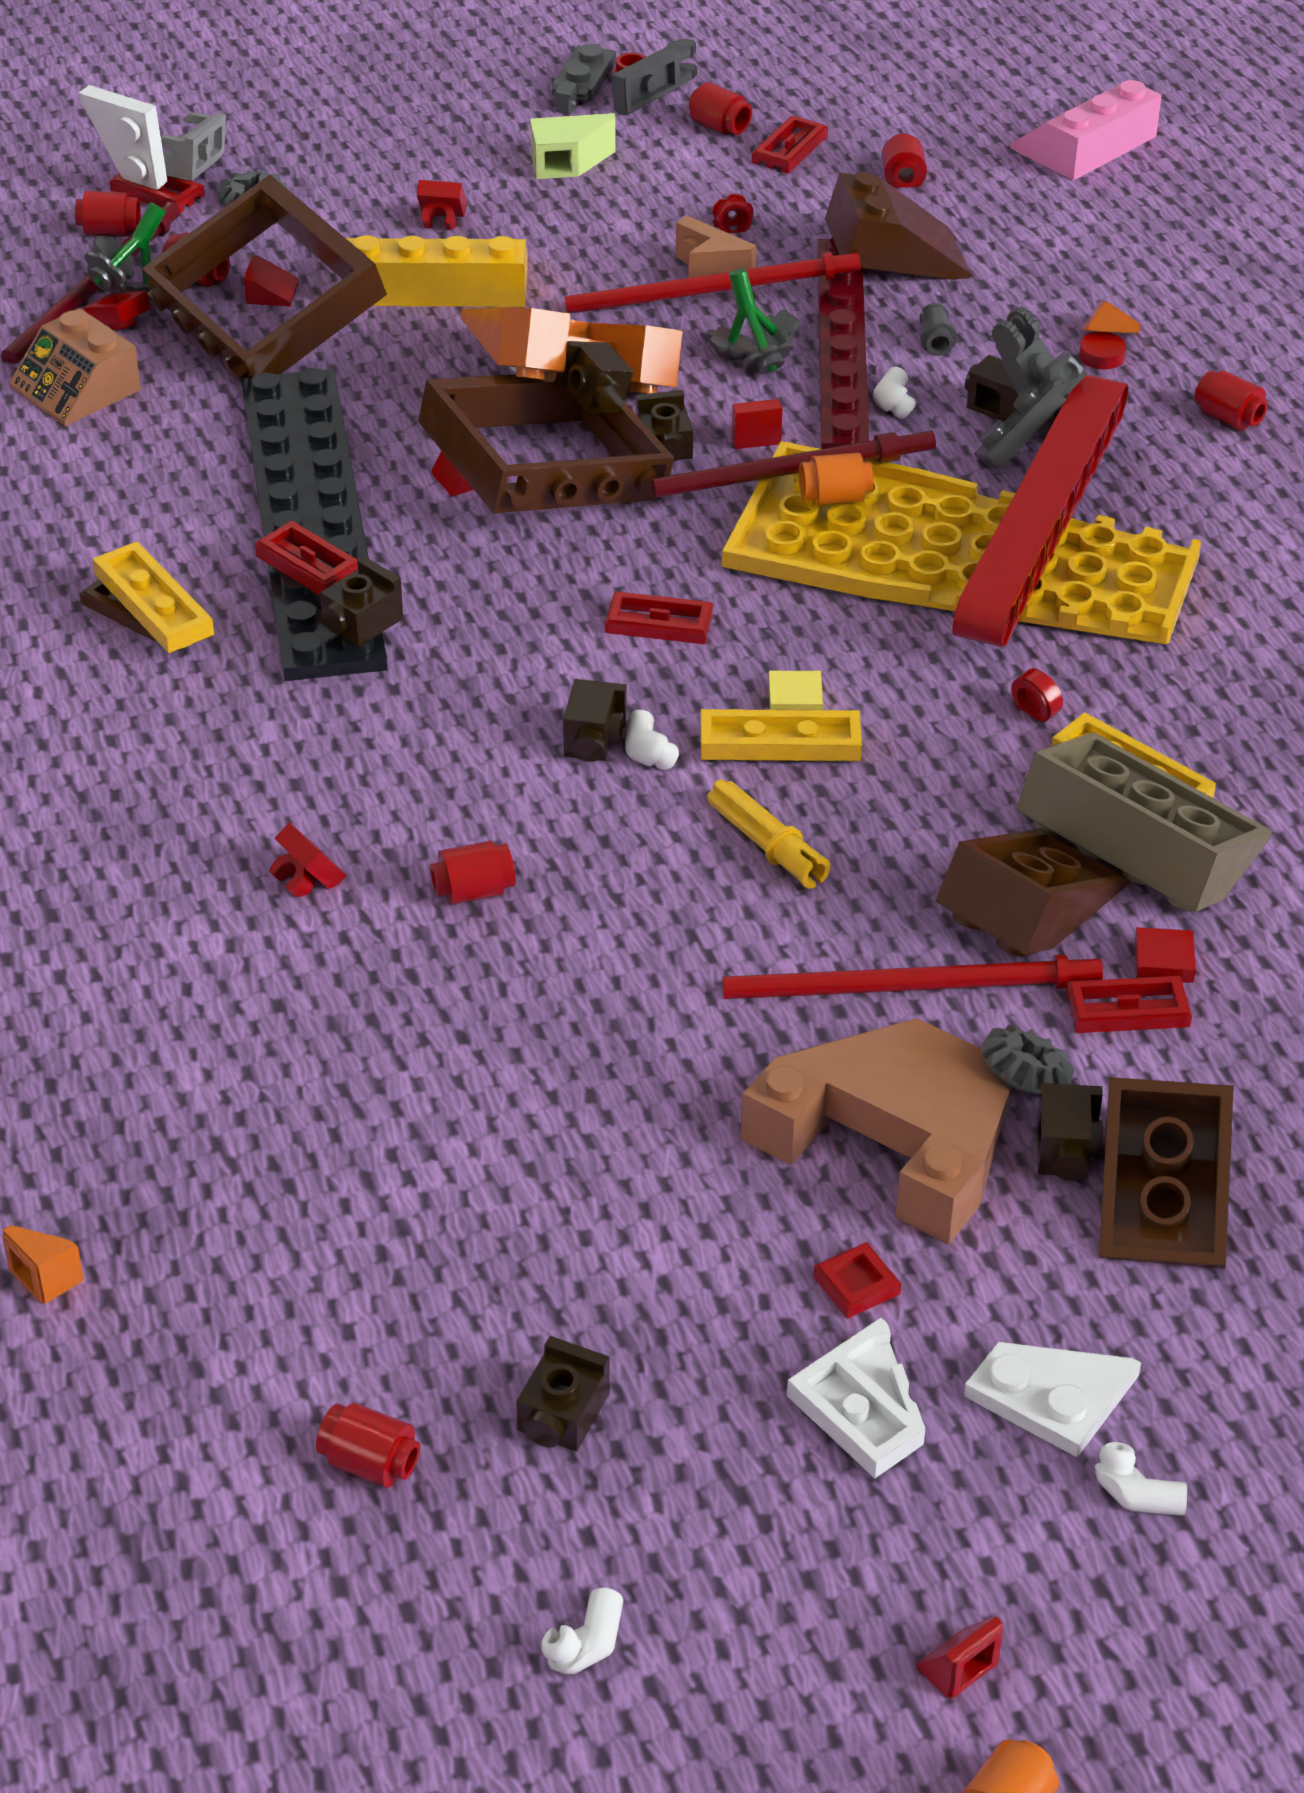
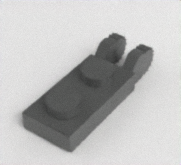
M688 38L678 39L667 44V47L612 74L614 111L623 115H629L695 78L698 74L697 66L693 63L680 62L696 53V42Z
M1022 306L1020 308L1016 307L1008 313L1007 320L998 322L991 331V337H993V341L996 343L995 347L1003 360L1002 365L1019 396L1029 387L1035 386L1038 388L1041 385V381L1044 380V367L1053 361V358L1049 355L1039 337L1041 329L1039 323L1033 318L1034 315L1031 314V311ZM1062 406L1038 429L1043 440L1046 438Z

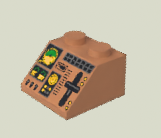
M81 308L68 311L59 318L41 326L9 384L13 390L62 425L67 426L141 390L136 346Z

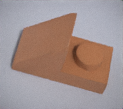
M688 215L676 222V258L688 265V278L730 272L741 268H756L757 245Z

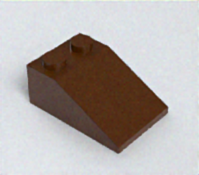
M839 172L825 221L840 255L859 252L861 268L953 280L970 278L969 268L947 225L886 181L871 173L857 172L856 174Z
M1034 829L959 841L935 902L952 911V918L957 923L970 929L984 930L997 938L996 944L1004 951L1016 956L1026 957L1028 954L1056 947L1129 885L1131 881L1118 870L1084 854L1077 847L1060 837L1042 829Z
M1109 1077L1099 1258L1225 1269L1233 1085Z

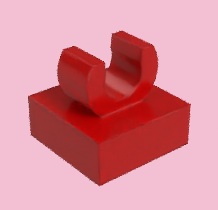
M432 180L418 181L416 196L424 228H430L433 218L441 215L446 217V229H454L457 223L456 217H464L466 213L467 202L462 183Z
M290 822L274 838L289 854L278 857L272 863L269 872L280 882L288 879L295 873L294 877L285 885V888L295 897L308 895L315 884V878L328 889L339 885L347 876L317 845Z

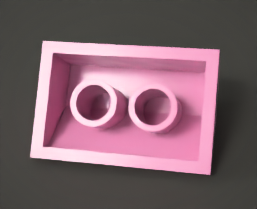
M1129 79L1047 121L1013 142L1010 149L1074 181L1156 137L1162 95L1145 87L1139 81Z

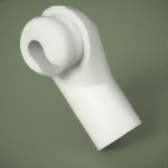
M891 367L873 392L874 403L885 412L891 411L899 419H904L916 406L915 399L906 393L908 390L905 388V385L908 382V375L905 370L900 367Z
M634 710L628 716L625 739L626 754L632 760L645 766L655 765L660 770L672 768L679 756L678 747L668 742L665 735L653 731L654 718L652 714L645 710Z
M1111 1442L1101 1448L1099 1453L1100 1462L1095 1465L1097 1481L1123 1508L1132 1512L1176 1516L1185 1515L1187 1505L1186 1482L1146 1479L1134 1467L1135 1452L1127 1444Z
M609 1588L594 1589L589 1596L583 1626L573 1630L567 1625H562L559 1633L555 1628L547 1631L541 1643V1651L546 1659H548L551 1669L561 1674H576L611 1655L615 1648L623 1606V1597L620 1593Z

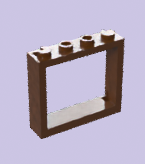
M271 175L265 177L142 268L152 289L147 295L160 311L168 309L175 323L185 334L188 335L190 332H193L201 347L210 357L220 356L228 372L237 381H241V377L253 378L257 374L266 372L282 374L387 295L376 264ZM277 222L341 277L342 280L246 351L182 292Z
M545 372L544 380L516 377V374L426 379L418 422L493 514L647 501L655 499L652 494L651 479L670 476L674 456L625 402L620 413H587L566 388H558L554 384L557 372ZM582 420L614 457L507 465L477 428ZM511 476H518L515 483H507V479Z

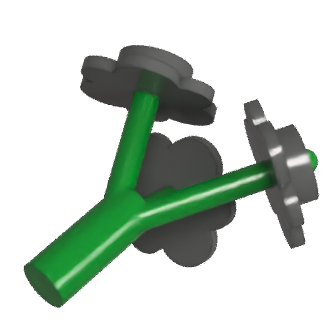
M150 202L131 239L121 247L113 237L105 239L98 236L93 240V246L98 254L87 251L84 259L88 264L89 278L97 287L111 293L117 291L121 294L125 291H146L148 293L152 290L143 270V281L132 282L131 284L124 283L126 278L131 279L135 275V271L132 268L134 259L131 254L138 247H140L142 268L151 262L149 243L166 210Z
M736 269L729 273L738 308L731 329L726 327H718L717 330L710 329L707 331L706 336L710 339V346L723 357L737 359L747 355L748 357L744 359L746 371L756 368L760 374L774 372L784 365V358L789 356V351L793 349L790 341L793 333L799 326V320L795 316L790 315L786 309L780 310L776 316H765L755 304L747 269ZM745 318H747L754 335L752 340L754 345L751 344L749 337L740 334Z

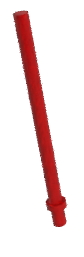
M831 252L822 253V258L747 269L751 287L820 276H825V280L835 279V274L860 271L861 263L859 252L832 256ZM730 272L564 296L567 313L586 312L733 290L729 277Z
M1063 954L1054 955L1053 961L722 977V989L724 999L1055 984L1056 989H1066L1067 981L1102 980L1103 966L1100 958L1068 960L1067 955Z

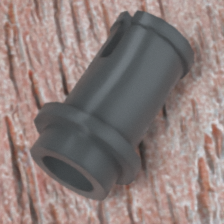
M939 303L928 304L922 309L924 314L920 313L919 315L923 328L920 336L921 345L925 351H929L935 356H942L949 353L955 346L957 341L956 330L949 324L948 310L945 306Z

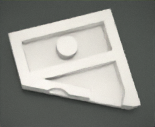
M91 85L78 93L79 99L122 178L158 190L167 183L156 106Z
M879 1318L788 1379L787 1397L874 1478H877L924 1445L925 1426L918 1406L910 1399L908 1394L909 1381L902 1363L897 1364L890 1344L891 1332L888 1323L882 1318Z
M998 1342L965 1383L964 1397L1069 1454L1078 1457L1139 1376L1141 1362L1127 1357Z

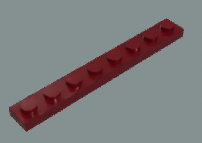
M818 238L817 258H822V253L831 252L832 256L840 255L833 238ZM861 268L860 271L835 274V279L825 280V276L818 277L821 449L869 441L863 268Z

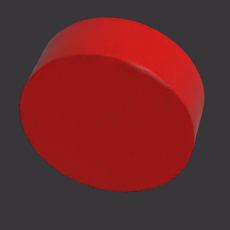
M1093 332L1085 335L1080 341L1079 358L1085 365L1091 368L1101 370L1113 369L1122 365L1125 360L1126 343L1116 334Z
M1035 668L1028 669L1012 682L1011 693L1016 706L1038 721L1047 722L1062 709V694L1052 678L1043 671Z

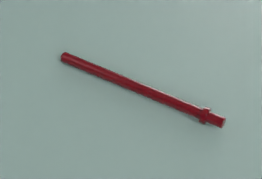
M168 202L162 207L166 210V213L151 241L157 236L164 237L170 230V224L180 216V209L176 204ZM131 235L128 239H126V240L120 245V247H121L123 244H125L129 239H131L132 235ZM140 247L131 254L133 258L140 252ZM86 275L1 353L2 359L17 364L24 358L42 325L59 318L65 312L78 309L100 288L91 281L89 275Z

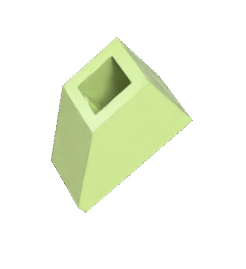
M615 114L530 119L531 156L536 179L580 176L615 152Z

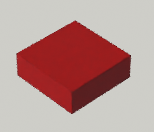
M779 399L732 404L731 440L735 449L780 444L783 408Z
M1136 927L1134 938L1136 978L1181 976L1183 983H1194L1196 964L1193 930Z
M867 1242L814 1265L813 1277L847 1319L900 1295L901 1292L900 1281Z

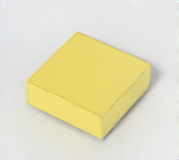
M769 671L770 710H823L821 671Z

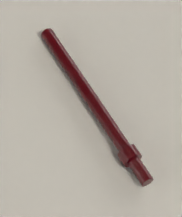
M932 430L897 436L895 432L875 435L873 441L652 478L651 489L654 498L797 474L799 473L800 462H809L812 456L859 452L863 462L878 460L879 464L899 461L901 455L935 450L936 438Z

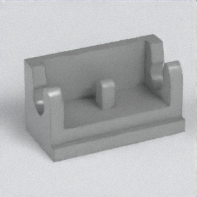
M197 112L190 113L183 118V121L189 124H197L192 130L179 137L161 136L162 146L169 148L163 154L167 176L193 181L224 153L226 114L217 113L215 116Z

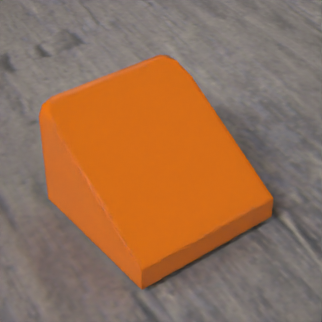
M1103 300L1098 303L1082 329L1085 331L1138 333L1142 327H1140L1141 324L1108 301Z
M13 1225L3 1229L2 1238L9 1271L40 1303L44 1302L46 1304L84 1281L78 1246L74 1242Z

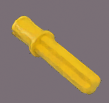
M719 779L713 783V789L707 794L709 804L762 848L770 864L774 866L780 864L808 889L816 887V882L808 874H811L820 884L824 882L830 872L831 864L826 857L820 855L803 841V835L799 829L782 824L732 781L725 782L723 779Z

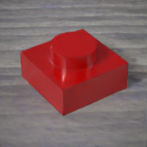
M146 291L124 292L123 294L113 292L84 307L85 312L101 323L108 324L112 330H119L134 325L136 323L134 317L151 309Z

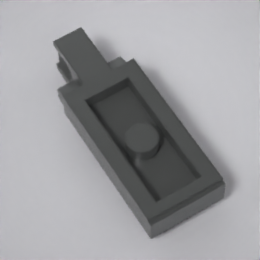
M595 44L578 45L553 82L551 91L552 96L556 97L555 112L571 114L579 100L592 101L616 64V51L603 49Z
M1069 353L1059 355L1044 367V380L1041 381V385L1038 388L1035 386L1029 387L1016 399L1013 404L1016 410L1004 423L1001 420L995 422L980 437L982 445L974 455L986 466L1002 468L1067 400L1065 398L1066 395L1088 373Z

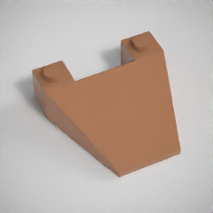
M915 1018L775 1057L742 1093L741 1140L792 1165L831 1120H834L911 1158L899 1172L896 1218L949 1245L980 1207L1013 1087L999 1079L982 1057L981 1048Z

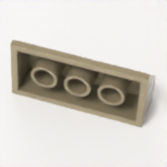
M1094 732L1035 752L1016 807L1017 811L1033 819V823L1037 828L1065 837L1077 844V848L1084 854L1096 859H1103L1121 869V873L1130 881L1141 885H1148L1166 895L1168 902L1173 906L1185 911L1194 912L1224 900L1269 841L1272 830Z

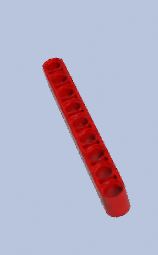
M1086 375L1070 391L1066 398L1067 400L1059 411L960 596L953 619L952 633L954 636L1002 648L1007 645L1120 424L1128 398V383Z

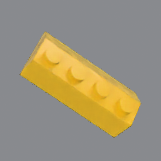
M370 235L346 238L376 264L387 295L373 306L525 307L528 267L526 239H512L507 236H498L492 239H468L463 236H452L447 239H423L419 236H406L398 239L377 238Z

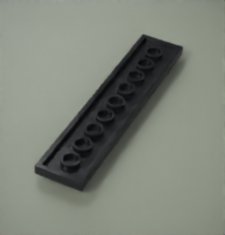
M309 368L302 372L283 374L266 372L257 374L253 378L241 377L263 537L288 522L294 521L357 560L363 557L369 559L334 369L321 370ZM268 564L284 681L388 671L382 633L360 647H357L340 635L332 633L323 625L321 596Z

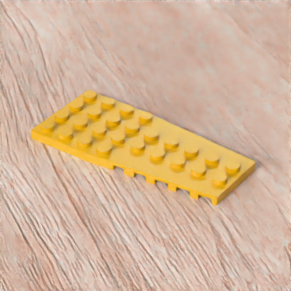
M781 441L772 458L820 449ZM878 460L866 461L870 462L872 466L873 489L872 491L865 492L863 502L816 506L814 501L803 502L799 487V473L762 479L759 481L722 550V567L867 598L955 611L964 588L1015 493L1002 490L998 500L977 494V483L893 463L879 464ZM1098 514L1094 524L1071 518L1019 621L1168 644L1199 560L1201 541L1193 539L1190 548L1166 543L1162 538V530L1145 526L1141 534L1135 535L1114 529L1115 518Z

